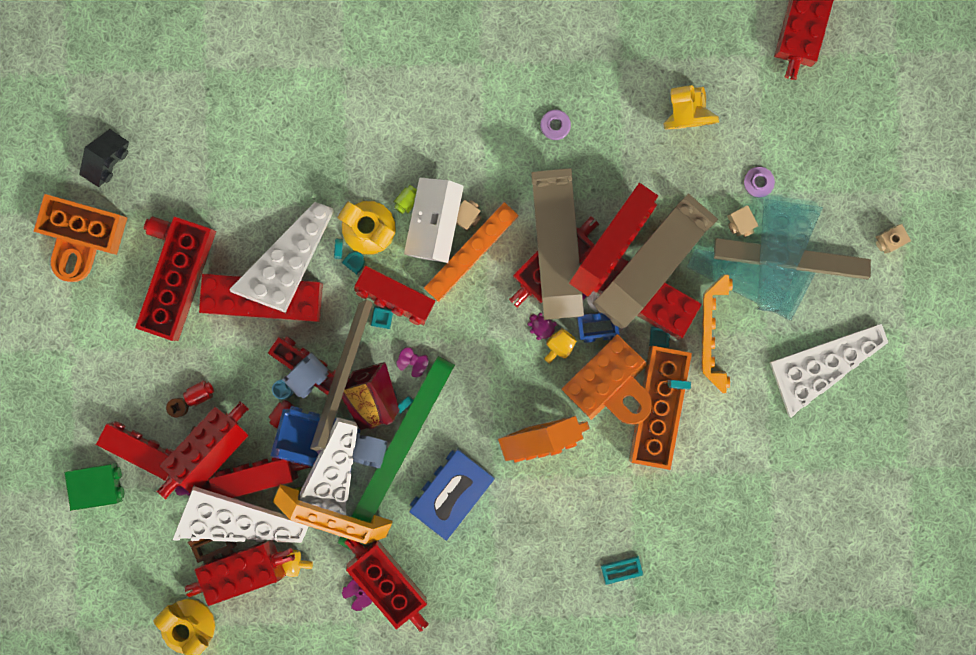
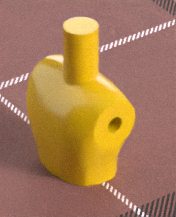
M561 328L546 342L551 351L544 360L550 364L557 355L566 359L571 354L577 339L567 330Z
M293 550L294 552L290 553V555L295 554L294 561L282 564L286 576H298L300 568L312 569L313 561L301 560V552L299 550Z

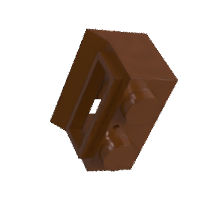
M212 539L190 540L187 542L194 553L197 563L203 561L204 564L215 560L214 556L220 553L222 557L232 553V548L237 546L236 541H225L226 546L203 555L200 546L213 541Z

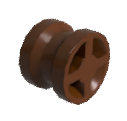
M183 398L171 399L166 405L168 415L174 418L186 415L189 410V405Z

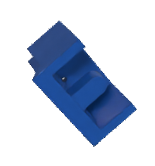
M603 313L584 314L583 317H576L579 339L584 340V343L595 342V338L603 337V340H612L615 335H620L619 327L615 326L612 322L611 330L583 332V324L611 320Z

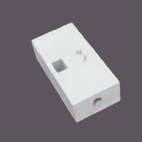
M419 178L404 255L448 263L463 185L450 180Z

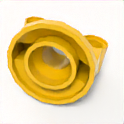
M693 85L671 89L673 114L663 123L665 130L719 123V116L706 108V92L704 87L694 88Z
M348 201L337 216L342 221V234L345 242L354 251L363 255H374L384 251L392 243L396 233V223L392 213L384 205L375 201H362L355 205ZM365 217L372 218L375 223L373 231L368 234L361 233L358 230L359 222Z
M183 599L172 605H167L153 620L156 627L161 630L162 638L167 646L176 652L184 653V655H200L209 646L216 626L214 615L208 606L199 600ZM183 624L187 626L189 637L186 639L180 637L176 632V625Z

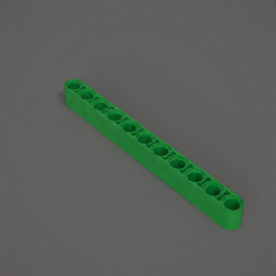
M440 356L436 358L389 445L381 468H377L351 516L352 518L371 523L373 516L376 514L455 364ZM340 536L337 543L349 549L344 543L348 538Z

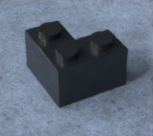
M111 129L107 130L85 146L79 175L97 187L108 183L113 177L112 170L114 165L120 159L124 160L128 155L129 141Z

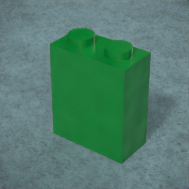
M117 463L64 472L70 511L117 504L123 501L122 498H124L125 492L123 486H120L119 481L122 477L120 467H117Z

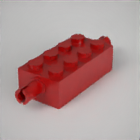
M789 0L774 55L776 58L789 61L785 78L789 79L791 77L790 80H797L800 64L812 67L818 61L834 0Z
M592 216L580 228L576 227L579 264L595 246L587 236L600 224L596 220L590 226L594 220ZM537 250L513 275V278L520 284L521 288L509 298V301L513 303L519 298L514 304L517 308L529 296H533L540 304L543 302L539 254Z
M241 401L238 402L229 414H224L214 407L160 465L169 474V478L156 492L164 499H167L177 486H182L190 494L193 487L201 488L249 436L237 425L238 420L249 408Z
M276 457L271 458L272 461H268V458L252 463L253 466H249V463L233 468V471L230 468L220 470L214 473V477L210 478L209 482L205 483L201 489L234 498L293 482L298 478L297 471L312 467Z
M347 539L344 542L345 545L355 554V557L346 564V571L396 630L410 619L419 632L423 631L422 627L426 628L429 625L419 613L427 605V597L379 540L372 542L367 547H363L360 542Z
M267 540L220 557L207 564H202L194 569L198 582L185 586V592L191 590L186 595L192 597L203 592L207 605L211 606L276 583L286 576L282 564L295 560V554L290 555L294 551L289 548L278 553L273 540Z

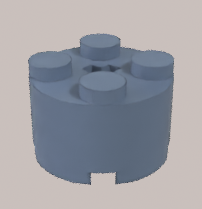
M311 352L282 380L298 397L301 396L304 399L312 392L313 385L315 383L317 385L321 384L329 373L323 363Z
M356 434L352 455L353 462L381 468L388 442Z

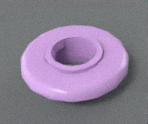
M551 110L543 115L540 128L547 138L560 140L568 135L571 129V121L565 112ZM552 120L560 121L561 128L559 130L551 129L550 122Z
M764 167L752 168L744 179L747 192L759 198L770 194L775 184L773 174ZM756 177L764 178L765 185L763 187L756 186Z

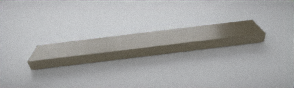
M718 238L714 242L713 259L867 280L871 277V259Z
M367 299L358 303L310 449L315 451L325 449L372 307V302Z

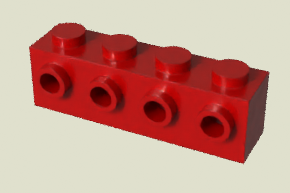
M366 265L354 287V291L357 292L356 294L363 299L369 298L381 308L387 307L392 310L393 314L409 318V321L415 325L421 324L424 326L436 302Z
M286 336L285 338L278 337L268 351V354L292 370L311 352L303 347L299 349L295 346L296 342ZM319 359V360L323 363V365L327 368L328 364L325 363L324 361H322L321 359ZM328 369L327 372L329 374L321 384L317 385L315 383L313 386L328 395L336 370L332 372Z
M115 421L105 425L96 443L97 446L165 481L169 478V474L160 465L174 450L160 447V443L155 440L149 439L148 441L142 438L143 435L141 433L125 429L126 426L120 422Z

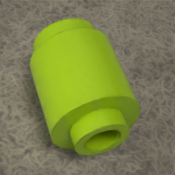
M409 185L407 188L405 187L393 201L396 204L394 208L401 214L404 212L409 214L414 207L417 189L412 185Z

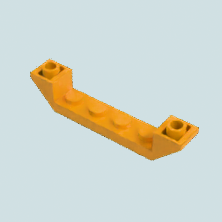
M723 274L703 293L702 372L722 393H726L727 388H730V376H727L725 371H711V368L715 367V357H711V349H715V337H712V329L716 327V319L712 318V310H716V298H712V296L729 295V290H732L733 281L729 279L728 274Z
M281 484L273 501L291 521L364 544L386 538L393 523L392 520L374 515L371 523L299 501V490Z

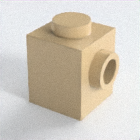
M464 199L459 207L456 224L466 231L472 225L475 227L481 219V216H479L481 211L478 209L480 206L472 200L467 202Z
M748 205L727 216L730 221L728 224L729 229L733 234L736 233L737 237L743 234L745 238L755 233L753 229L758 227Z
M902 224L896 225L876 236V245L884 253H890L911 241Z

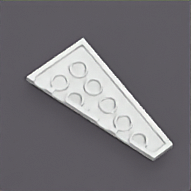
M314 202L229 290L234 294L286 313L334 212L333 208Z
M882 324L769 362L788 417L794 416L796 412L811 403L818 395L824 393L849 371L855 369L867 357H870L886 345L888 340Z
M341 418L336 419L326 447L320 451L298 495L299 501L346 515V501L348 500L351 479L350 470L353 464L352 455L357 434L356 422Z
M193 487L173 540L191 538V541L212 539L213 541L245 542V539L256 540V542L276 540L277 542L301 543L309 526L291 521L284 514Z

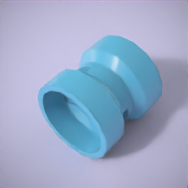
M283 380L276 381L272 386V393L278 399L289 398L294 393Z

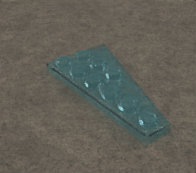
M765 199L763 205L757 310L779 311L823 207Z
M699 249L694 250L686 266L714 282L723 274H728L729 279L733 281L731 291L789 321L792 320L816 274L815 272L713 259L714 252Z

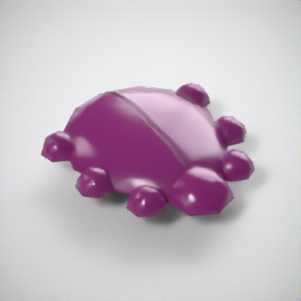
M539 313L538 316L536 314L530 316L529 319L531 321L527 325L532 327L530 333L535 334L537 340L547 339L553 335L557 322H552L550 319L544 320L542 313Z

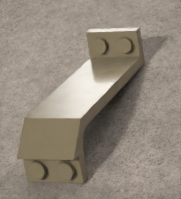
M572 169L531 172L544 320L583 317L582 292L569 284L580 267Z
M688 193L592 304L596 306L599 312L610 318L615 326L621 329L626 328L647 305L704 233L716 223L718 218Z

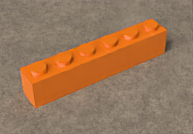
M504 202L424 289L440 302L515 222L519 215Z

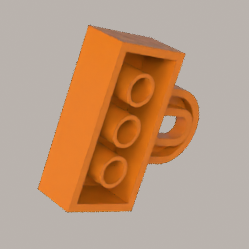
M44 194L33 232L57 238L51 256L52 271L63 281L78 282L86 278L90 273L97 250L117 255L127 217ZM74 253L77 256L74 271L68 274L66 272V264L69 255Z
M618 334L561 389L590 420L606 406L621 422L638 424L649 416L652 409L649 393L634 379L647 366L646 361ZM625 397H633L642 406L641 411L637 414L632 413L623 404Z
M576 416L523 428L499 438L498 441L505 461L514 460V463L525 459L526 461L531 460L537 456L538 458L547 455L553 456L561 453L564 447L565 449L577 446L576 442L584 439L582 432L590 429L588 421L578 422Z

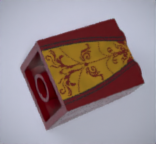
M382 362L352 371L348 377L342 399L359 429H373L381 424L388 425L392 423L399 412L386 363Z

